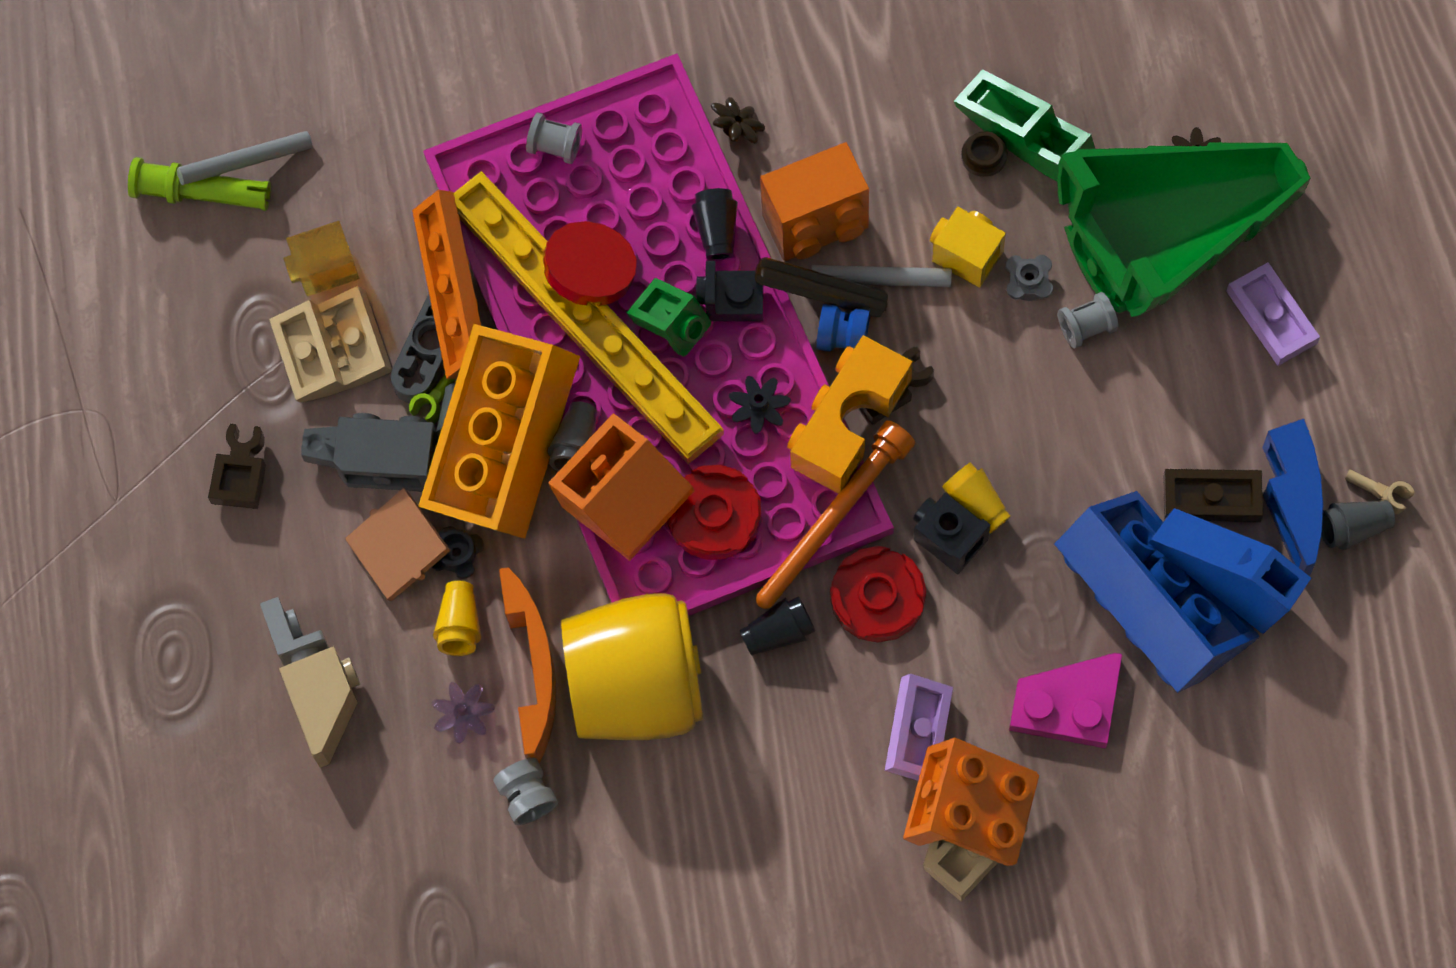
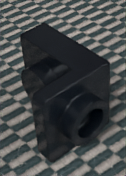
M706 261V276H697L696 299L700 305H705L706 314L711 321H763L764 286L755 282V271H716V262Z

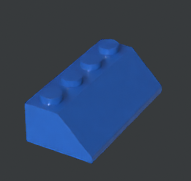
M1138 491L1090 506L1054 545L1063 554L1067 566L1073 572L1079 574L1092 589L1097 602L1104 609L1110 611L1125 629V634L1129 641L1136 647L1141 648L1155 665L1159 677L1165 683L1172 686L1177 693L1202 682L1260 637L1247 621L1148 543L1163 521Z

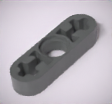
M429 294L391 371V382L395 393L406 403H410L411 399L418 394H429L438 384L444 371L440 347L435 350H427L419 344L420 338L425 332L436 330ZM416 355L420 360L424 361L419 372L423 383H414L411 389L406 386L404 376L413 377L419 366L416 357L413 356Z

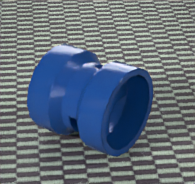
M823 304L816 350L831 352L835 348L846 349L848 346L855 348L862 335L868 336L870 310L856 308L848 314L845 311H841L837 305Z

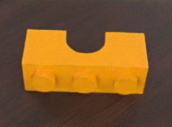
M862 335L855 348L848 346L837 362L835 371L839 374L830 387L824 384L818 391L812 403L811 409L815 412L807 425L800 423L789 439L787 448L791 450V468L839 494L851 479L865 453V439L848 430L842 422L843 418L849 412L858 408H870L889 417L912 379L913 361Z

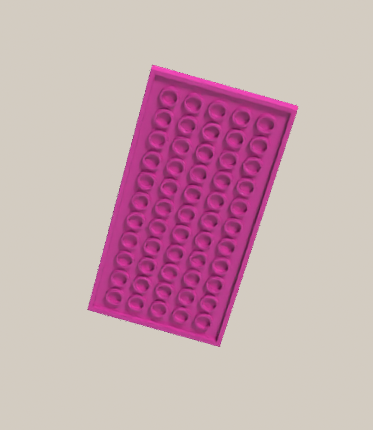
M678 53L423 150L425 160L439 190L452 191L454 193L482 171L547 241L561 227L568 223L582 221L604 224L619 232L632 246L637 259L636 274L625 296L612 304H608V306L724 429V435L691 463L687 464L460 220L469 265L496 329L552 344L580 356L561 422L572 402L588 403L597 410L595 432L614 413L647 438L683 477L691 474V470L700 466L724 465L739 470L744 474L748 481L756 488L761 498L762 522L756 538L743 552L727 559L705 560L690 555L675 542L666 521L629 561L577 520L611 603L644 594L666 593L673 595L677 601H684L687 605L688 616L764 586L838 495V493L792 469L791 450L787 448L795 428L800 423L807 425L815 411L811 407L818 391L824 384L828 386L829 384L787 292L764 286L763 321H711V326L685 357L677 354L665 338L634 324L626 313L654 278L692 294L696 298L697 276H706V261H713L706 259V252L691 208L696 203L695 194L700 191L715 188L729 189L732 191L733 199L738 202L735 243L733 247L734 256L729 259L715 261L716 271H755L761 258H771ZM537 112L544 114L545 118L550 121L570 126L574 122L582 124V138L577 156L572 164L565 163L563 157L537 151L535 154L527 153V136L532 119ZM701 305V307L706 313L705 305ZM747 376L753 377L758 382L760 389L768 380L776 378L778 384L774 395L787 396L791 399V402L783 408L775 409L783 419L782 426L773 425L764 418V424L760 433L754 434L751 428V417L738 423L732 421L733 414L742 406L731 401L729 394L732 392L747 393L745 384ZM843 418L842 422L845 425V427L849 430L845 422V419ZM862 459V461L860 462V464H859V466L857 467V469H856V471L854 472V474L857 472V470H858V469L861 467V465L864 463L863 459ZM873 482L802 570L894 534L892 522Z

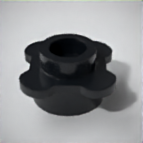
M452 526L443 528L439 535L450 549V552L433 565L432 568L436 571L446 569L455 572L460 579L471 577L475 571L473 563L476 555L484 549L482 538L477 534L469 535L465 531ZM459 549L461 550V554L459 556H453V550Z

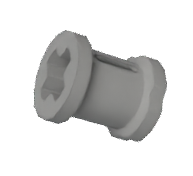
M537 112L532 119L527 136V153L535 154L537 151L563 157L565 163L572 164L580 146L583 131L582 124L574 122L570 126L550 121L545 118L544 114Z
M1103 292L1095 294L1091 302L1071 310L1064 307L1059 309L1057 313L1064 337L1074 349L1080 347L1084 339L1104 331L1111 334L1116 332L1119 327L1115 310L1109 298Z

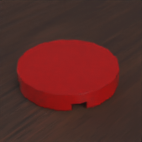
M589 221L568 223L556 230L546 243L543 254L546 280L560 296L575 304L586 306L588 302H600L599 306L612 304L625 296L636 274L637 259L631 244L619 232L604 224Z
M704 465L691 470V474L686 475L684 478L693 487L694 492L667 520L668 528L675 542L690 555L705 560L727 559L743 552L756 538L762 522L761 498L756 488L739 470L724 465Z
M874 546L859 549L842 561L833 576L830 600L833 614L844 630L858 639L879 643L896 640L913 629L923 614L926 587L923 574L911 558L903 553L901 555L898 552L890 551V548Z

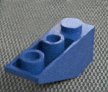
M1175 508L1169 513L1148 542L1262 634L1290 611L1311 580L1309 575L1274 547Z

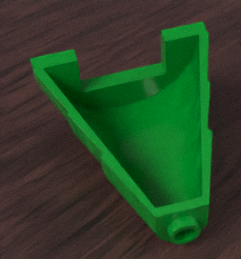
M1209 142L1207 146L1078 149L1074 152L1061 154L1057 183L1059 204H1068V218L1072 222L1071 225L1065 226L1064 229L1083 275L1096 294L1100 292L1105 293L1117 313L1129 311L1131 317L1147 313L1156 306L1165 304L1204 270L1212 269L1241 242L1253 239L1304 194L1311 177L1305 163L1297 158L1288 143Z

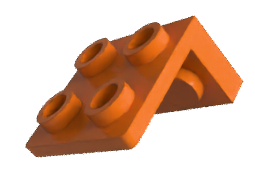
M956 737L928 746L903 839L918 846L945 840L1003 865L1017 864L1039 774L1036 771Z

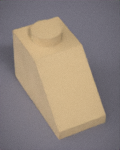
M334 646L279 668L311 754L320 768L329 765L358 703L352 687L360 685L350 657L341 661Z

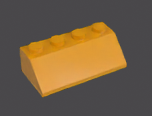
M473 324L418 507L525 539L550 459L547 450L560 426L580 356L552 344Z

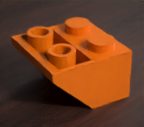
M614 413L548 482L563 509L629 561L694 492L690 483L647 438Z

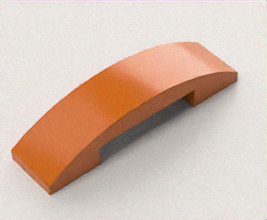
M509 567L501 568L499 572L505 615L509 627L512 629L527 626L537 704L518 707L524 755L526 759L537 758L540 764L551 736L555 716L556 678L554 662L542 619L529 592Z

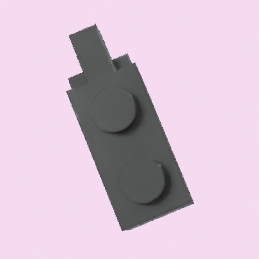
M356 413L352 418L339 417L338 426L304 429L301 456L304 462L336 468L339 477L348 487L401 490L404 488L408 491L423 492L437 446L435 439L436 430L433 422H427L424 418L417 416H403L399 420H383L374 414Z

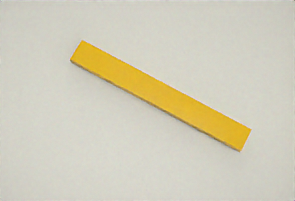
M482 171L454 192L460 220L687 464L691 463L724 435V429L608 305L599 306L600 302H588L587 306L575 304L560 296L549 285L544 274L545 267L543 264V254L548 241Z

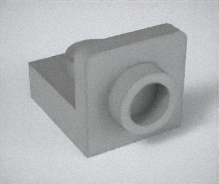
M278 597L260 603L277 654L283 666L329 648L321 630L303 636L294 609L285 612Z

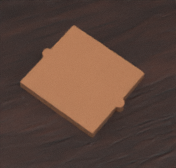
M404 488L378 510L372 509L370 517L345 538L389 601H393L416 580H424L425 572L450 552L448 546L420 507H418V504L408 490Z

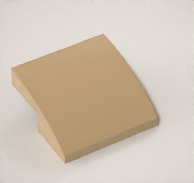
M359 286L351 288L318 305L308 300L269 319L295 399L299 403L351 389L392 371L366 291Z

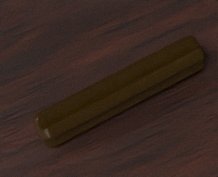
M767 257L761 258L756 266L755 282L759 285L830 305H837L852 311L856 308L870 310V316L881 317L888 305V294L880 289Z

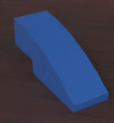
M1301 419L1269 430L1262 448L1275 478L1269 479L1263 497L1292 563L1310 576L1316 564L1321 540L1323 497L1321 474L1315 447L1305 419Z

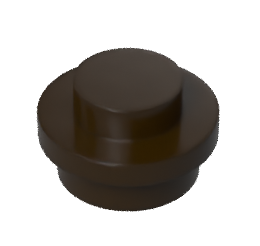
M987 131L978 132L969 137L963 144L961 159L963 165L970 173L980 177L993 176L1000 172L1006 164L1007 147L1004 141L996 134Z

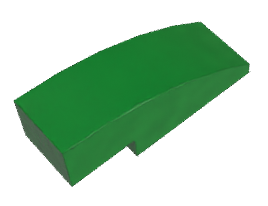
M983 69L954 100L955 106L983 131L996 134L1004 141L1010 152L1056 182L1058 181V167L1061 154L1074 152L1078 149H1096L1092 135L1056 117L1051 104Z

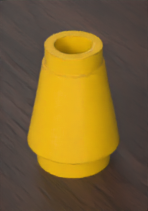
M971 462L960 469L942 486L946 493L978 519H984L990 524L989 535L1011 517L1005 510L1004 504L983 468L977 470Z
M451 581L445 585V593L443 594L433 633L438 650L444 654L451 656L469 655L476 650V644L481 640L474 586L466 581Z

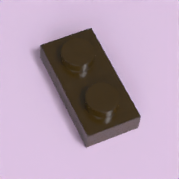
M1165 469L1164 520L1175 508L1206 521L1261 522L1263 517L1262 470Z

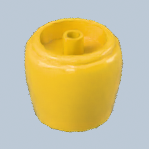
M666 593L644 594L621 599L561 620L568 685L578 738L608 740L670 738L691 731L695 726V722L703 719L697 676L701 674L697 645L692 643L688 610L684 601H677L673 595Z

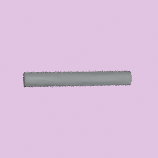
M307 131L177 167V175L182 185L311 149L312 140Z
M812 265L813 271L862 285L951 287L952 268Z

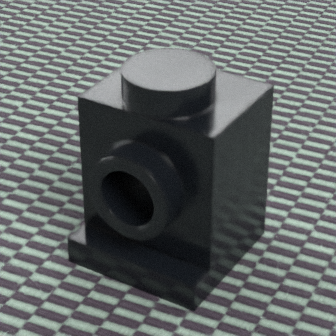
M944 493L937 502L931 497L928 498L913 517V520L917 523L914 527V540L956 574H959L989 539L990 524L984 519H978L947 493ZM947 519L956 528L945 530L940 526V523Z

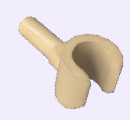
M1351 469L1345 477L1346 481L1380 498L1379 501L1387 500L1392 505L1395 515L1403 512L1406 507L1397 503L1393 499L1392 493H1397L1406 499H1410L1415 494L1413 487L1404 481H1397L1388 487Z

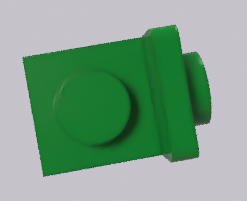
M657 278L653 279L626 312L634 324L665 338L674 351L683 357L690 352L711 326V320L694 295Z

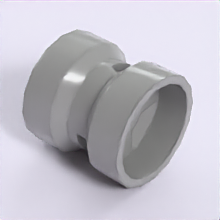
M537 758L518 761L500 771L493 779L499 794L507 797L510 803L508 812L515 825L533 822L551 812L558 805L552 789L546 787L542 781L544 773Z

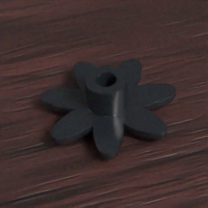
M747 376L745 380L747 393L732 392L729 394L731 401L742 406L733 414L732 421L738 423L751 417V428L754 434L760 433L764 424V418L773 425L782 426L783 419L775 409L783 408L791 402V399L787 396L774 395L778 384L776 378L768 380L760 389L758 382L753 377Z

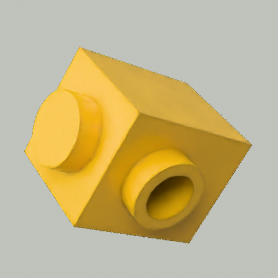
M957 206L949 220L944 217L941 218L931 234L930 242L933 243L932 262L943 268H952V273L980 288L1004 252L1006 232L993 226L991 220L977 211H970L969 213Z

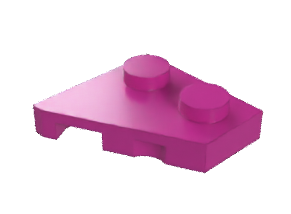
M1112 653L1018 679L1009 731L1106 749L1122 654Z

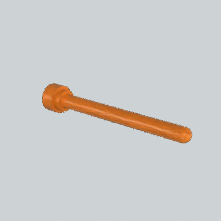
M886 420L873 436L875 440L871 446L873 452L757 594L756 603L760 608L769 609L775 604L888 463L894 464L897 459L903 460L916 443L904 428L890 420Z

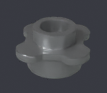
M1018 255L1010 257L1006 262V270L1010 273V283L1006 289L1007 294L1013 299L1025 301L1048 298L1053 291V285L1049 282L1048 272L1052 268L1051 260L1045 255H1038L1035 259H1022ZM1031 274L1034 278L1029 281L1025 279V275Z

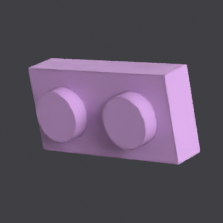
M1268 262L1228 284L1226 292L1277 366L1318 344L1319 334Z
M914 674L901 677L885 771L919 780L927 747L944 741L953 687Z

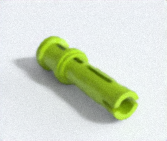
M134 157L129 168L127 185L130 198L137 199L140 195L166 198L167 202L172 204L181 202L183 198L257 208L266 211L269 207V202H266V200L271 198L270 181L263 182L217 175L182 185L177 175V167L182 166L181 163L173 162L170 166L145 163L143 158Z

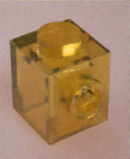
M339 220L286 238L291 255L283 257L289 277L292 284L301 281L307 297L360 279Z

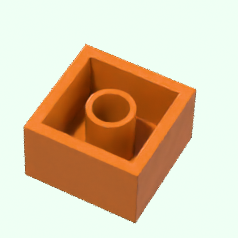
M847 142L760 176L762 216L784 262L795 257L797 259L809 258L819 252L821 247L838 240L839 242L851 241L860 236L865 229L869 228V187Z

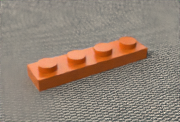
M438 189L414 208L412 212L446 379L457 380L473 324L481 325L454 193Z

